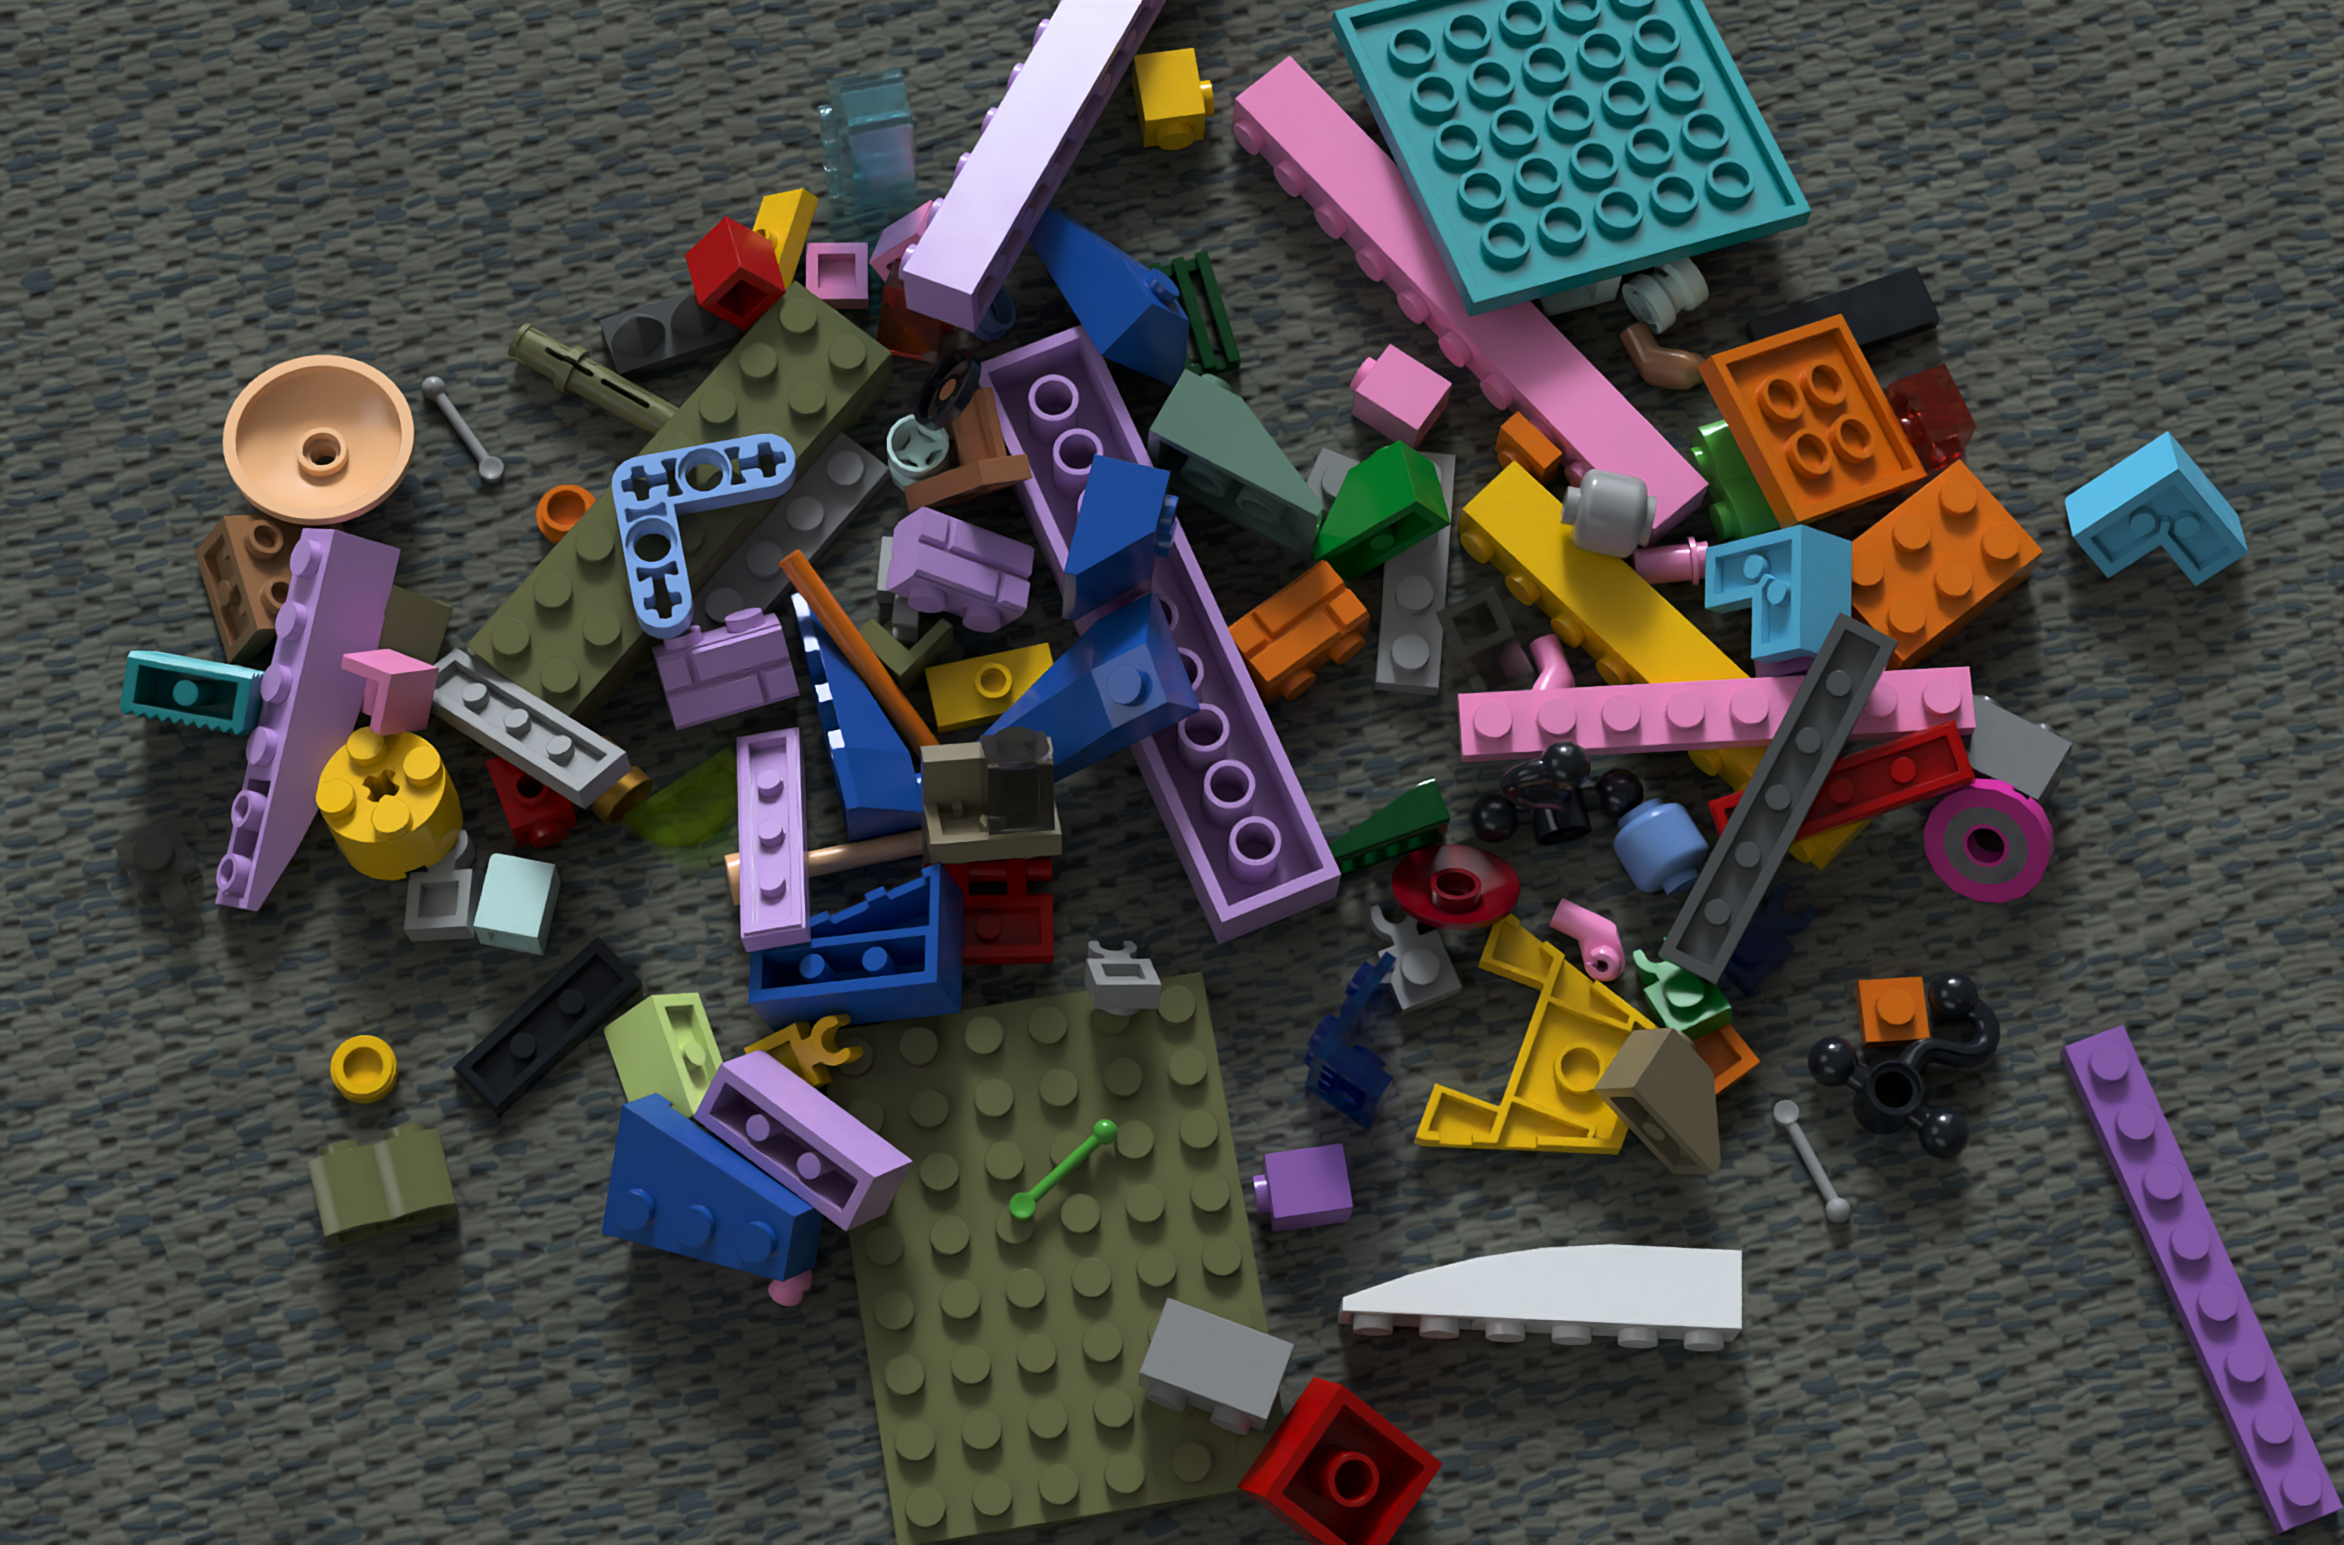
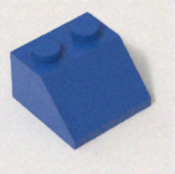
M1094 454L1064 569L1063 619L1076 621L1152 578L1157 556L1169 558L1177 525L1175 517L1179 502L1178 496L1169 495L1170 471Z

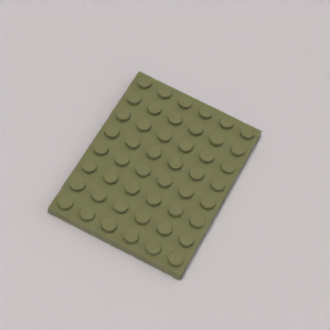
M1202 972L1159 978L1161 983L1159 1009H1140L1138 1013L1133 1015H1114L1103 1009H1095L1088 991L1083 990L961 1010V1013L901 1019L838 1029L836 1031L835 1043L840 1050L847 1047L861 1046L864 1053L853 1063L835 1066L826 1065L832 1082L826 1084L827 1098L913 1160L886 1213L848 1230L897 1545H940L1245 1493L1237 1487L1283 1422L1284 1415L1279 1390L1264 1432L1250 1427L1248 1434L1242 1435L1216 1426L1210 1421L1212 1413L1189 1404L1186 1405L1184 1411H1176L1158 1405L1146 1397L1148 1389L1138 1386L1139 1372L1167 1298L1269 1335ZM1108 1119L1116 1124L1118 1127L1116 1140L1108 1145L1101 1144L1035 1204L1036 1210L1032 1218L1026 1221H1019L1011 1215L1009 1204L1012 1197L1017 1193H1029L1092 1136V1129L1096 1122Z

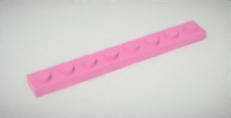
M1970 667L1884 671L1847 742L1897 739L1951 720H1955L1960 736L1972 735L1976 729ZM1806 675L1458 694L1457 712L1461 763L1541 758L1542 753L1550 745L1558 741H1573L1584 748L1588 756L1769 746Z

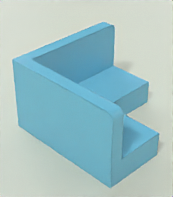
M2169 431L2065 499L2072 537L2107 578H2110L2161 545L2193 584L2197 586L2249 553L2237 513Z
M1801 524L1706 548L1705 609L1723 614L1752 607L1751 659L1771 664L1803 656L1816 658L1839 613L1841 612L1851 617L1852 541Z

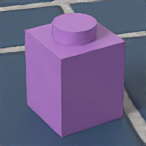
M1342 1143L1264 1154L1261 1167L1262 1175L1252 1176V1191L1257 1215H1269L1271 1232L1349 1221L1353 1203Z

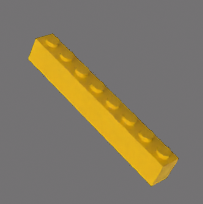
M1515 460L1462 508L1457 532L1461 534L1460 542L1464 549L1480 563L1485 564L1490 561L1505 575L1506 586L1520 602L1528 606L1535 603L1551 618L1550 625L1553 631L1565 644L1572 648H1577L1580 645L1597 661V671L1610 686L1750 678L1620 557L1576 548L1571 539V525L1560 523L1563 504ZM1768 746L1687 751L1691 760L1700 770L1709 776L1718 774L1736 790L1734 792L1736 793L1746 789ZM1875 817L1792 844L1789 852L1803 863H1808L1811 860L1822 871Z

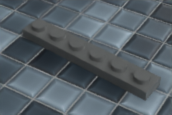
M1841 612L1839 613L1664 941L1658 957L1717 987L1898 646L1897 640Z

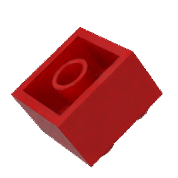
M1313 1377L1237 1487L1312 1545H1387L1443 1463L1343 1385Z

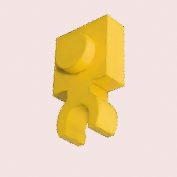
M849 1014L823 1017L814 1025L813 1029H811L808 1021L794 1023L744 1048L746 1054L762 1049L815 1089L832 1082L826 1065L835 1066L853 1063L864 1053L861 1046L847 1047L840 1050L835 1043L837 1029L851 1022Z

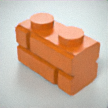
M1321 560L1229 626L1228 629L1259 697L1265 704L1269 705L1281 695L1287 701L1301 695L1316 680L1317 676L1313 672L1329 660L1333 659L1337 665H1340L1357 654L1366 643L1363 636L1367 633L1370 616L1368 610L1353 592L1345 587L1343 580L1329 563Z

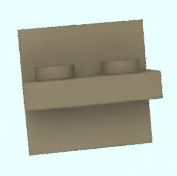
M1050 737L920 746L921 845L924 864L931 863L933 865L941 862V864H966L974 861L1012 858L1030 859L1037 856L1062 855V832L1053 795L1054 752Z

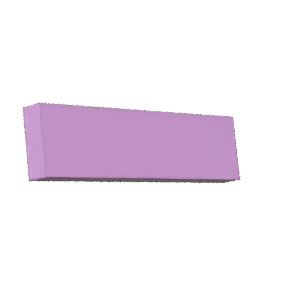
M799 727L737 737L741 940L746 952L811 942L804 740Z

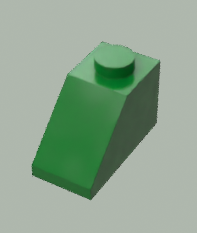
M1398 440L1392 445L1378 449L1370 458L1349 469L1312 548L1314 560L1318 563L1321 560L1327 561L1341 578L1350 583L1449 526L1451 522L1434 463L1401 440Z

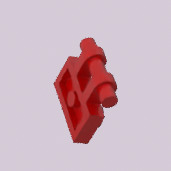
M1037 856L1030 859L1012 858L974 861L966 864H942L964 893L962 965L1048 964L1054 962L1053 894H1027V882H1052V856ZM923 859V869L931 866V863L924 864ZM1007 882V895H969L968 883Z

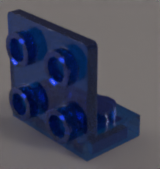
M1387 951L1375 967L1367 961L1361 965L1344 992L1347 998L1340 1008L1339 1012L1341 1015L1337 1018L1328 1013L1323 1018L1308 1041L1307 1046L1310 1047V1050L1303 1060V1063L1309 1067L1304 1088L1367 1131L1371 1129L1383 1112L1394 1077L1385 1072L1388 1068L1386 1063L1374 1052L1361 1045H1355L1353 1049L1349 1046L1388 992L1397 958Z

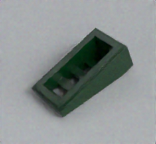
M1432 776L1421 781L1328 846L1339 868L1341 877L1444 841L1451 817L1434 777Z

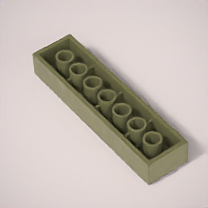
M794 280L786 289V293L767 310L636 457L752 435L774 434L784 438L791 445L795 453L796 479L793 483L794 485L840 432L846 435L893 382L892 352ZM771 455L760 456V463L757 468L761 469L763 477L775 476V469L778 464L774 463ZM730 460L734 485L743 484L739 460ZM700 464L689 471L686 481L688 485L697 491H710L720 484L723 474L716 466ZM675 470L666 472L671 497L680 495L677 489ZM646 478L633 480L634 489L630 492L635 493L637 501L649 499V490L653 487H649ZM612 484L466 645L469 656L586 728L652 655V647L660 645L664 641L663 639L648 635L640 627L636 618ZM785 494L771 499L676 516L692 599ZM648 534L637 541L634 551L640 559L647 562H656L663 559L669 553L671 543L665 536L660 534ZM665 578L652 580L656 596V606L652 609L657 610L660 619L672 617V607L677 604H673L669 600Z

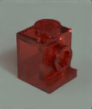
M1945 363L1888 384L1884 394L1922 466L1929 464L1931 469H1940L1963 457L1977 426Z

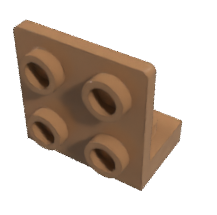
M268 514L232 515L221 518L197 548L195 554L228 664L253 661L275 636L277 614L286 602L292 577L290 570L291 554L295 545L301 539L303 528L335 529L345 532L342 522L328 525H301L282 521Z

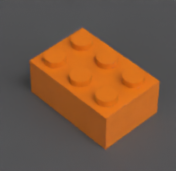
M1959 459L1852 542L1851 618L1898 641V646L1884 671L1910 670L2027 579L2042 555L2043 550Z

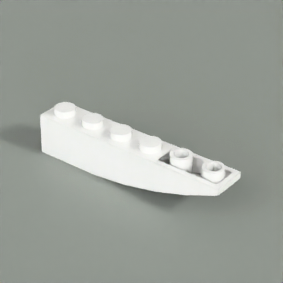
M1606 1244L1538 1248L1478 1257L1409 1274L1342 1298L1338 1311V1324H1353V1332L1365 1336L1390 1335L1393 1333V1326L1419 1327V1335L1431 1339L1459 1337V1329L1486 1330L1485 1338L1497 1342L1525 1340V1332L1552 1333V1342L1562 1345L1589 1344L1592 1342V1335L1617 1336L1618 1345L1628 1348L1655 1347L1658 1345V1338L1682 1339L1684 1340V1348L1688 1350L1717 1351L1724 1348V1341L1733 1342L1742 1329V1250Z

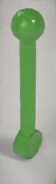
M1108 1119L1096 1122L1092 1129V1136L1029 1193H1017L1012 1197L1009 1204L1011 1215L1019 1221H1026L1032 1218L1036 1210L1035 1204L1101 1144L1108 1145L1116 1140L1118 1136L1116 1124Z

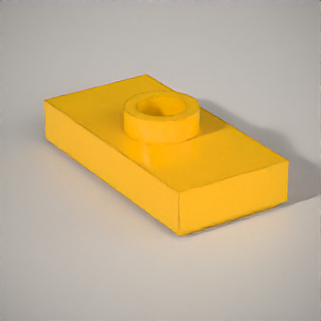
M804 188L764 196L752 230L772 241L785 289L792 284L818 205L819 198Z
M1043 643L924 668L938 734L996 722L1053 665L1049 644Z

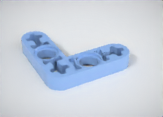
M758 434L643 455L624 461L616 469L612 477V492L636 618L640 627L648 635L658 639L674 638L688 629L693 619L694 606L676 516L771 499L785 494L793 486L796 479V459L791 445L784 438L774 434ZM760 456H772L774 463L778 464L776 465L775 476L763 477V472L757 468L759 467ZM730 460H739L743 484L734 485ZM700 464H711L722 472L723 478L715 489L697 491L688 485L686 481L689 471ZM675 470V479L680 495L671 497L666 472ZM646 478L649 487H653L649 490V499L637 501L635 493L630 492L634 489L633 480ZM648 534H660L670 541L671 548L663 559L656 562H647L635 554L634 550L637 541ZM665 578L669 600L671 603L677 604L672 607V617L660 619L657 610L652 609L656 606V596L652 580Z

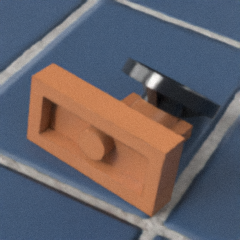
M965 348L952 351L934 367L919 391L914 408L915 420L930 431L940 430L950 424L960 467L904 487L909 512L917 511L923 506L933 509L963 504L1032 479L1027 454L1007 456L992 387H985L975 390L981 375V361L978 356ZM967 360L968 367L960 375L954 373L945 381H942L955 366ZM936 389H938L935 402L939 408L936 416L928 419L929 405Z

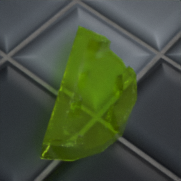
M730 746L624 814V822L641 838L664 847L692 846L713 837L731 820L738 804L737 762Z

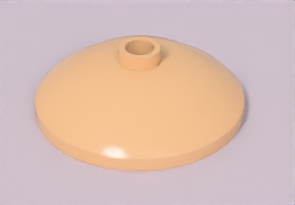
M313 355L292 359L260 374L247 385L233 403L223 431V453L227 469L241 494L262 512L282 521L301 525H328L344 522L365 514L380 505L397 489L404 479L412 462L415 449L413 418L408 403L398 387L376 368L355 359L334 355ZM323 456L335 458L333 462L327 465L315 464Z

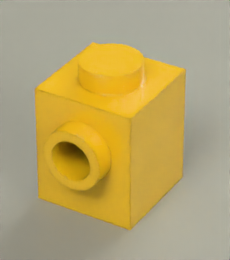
M1194 48L1134 55L1132 84L1143 147L1159 145L1160 148L1165 150H1178L1191 145L1195 140H1203L1205 117H1213L1215 113L1214 98L1210 80L1200 81Z

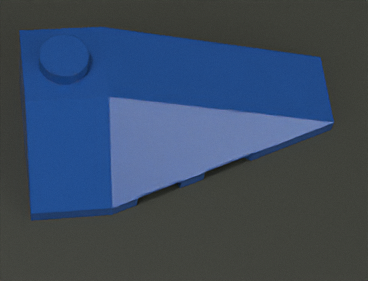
M1050 202L1032 232L1029 241L1101 356L1175 387L1185 370L1190 322L1176 300L1180 295L1176 285L1162 271L1156 268L1148 269Z
M1151 592L1098 619L976 742L1050 737L1054 752V784L1201 711L1157 594Z

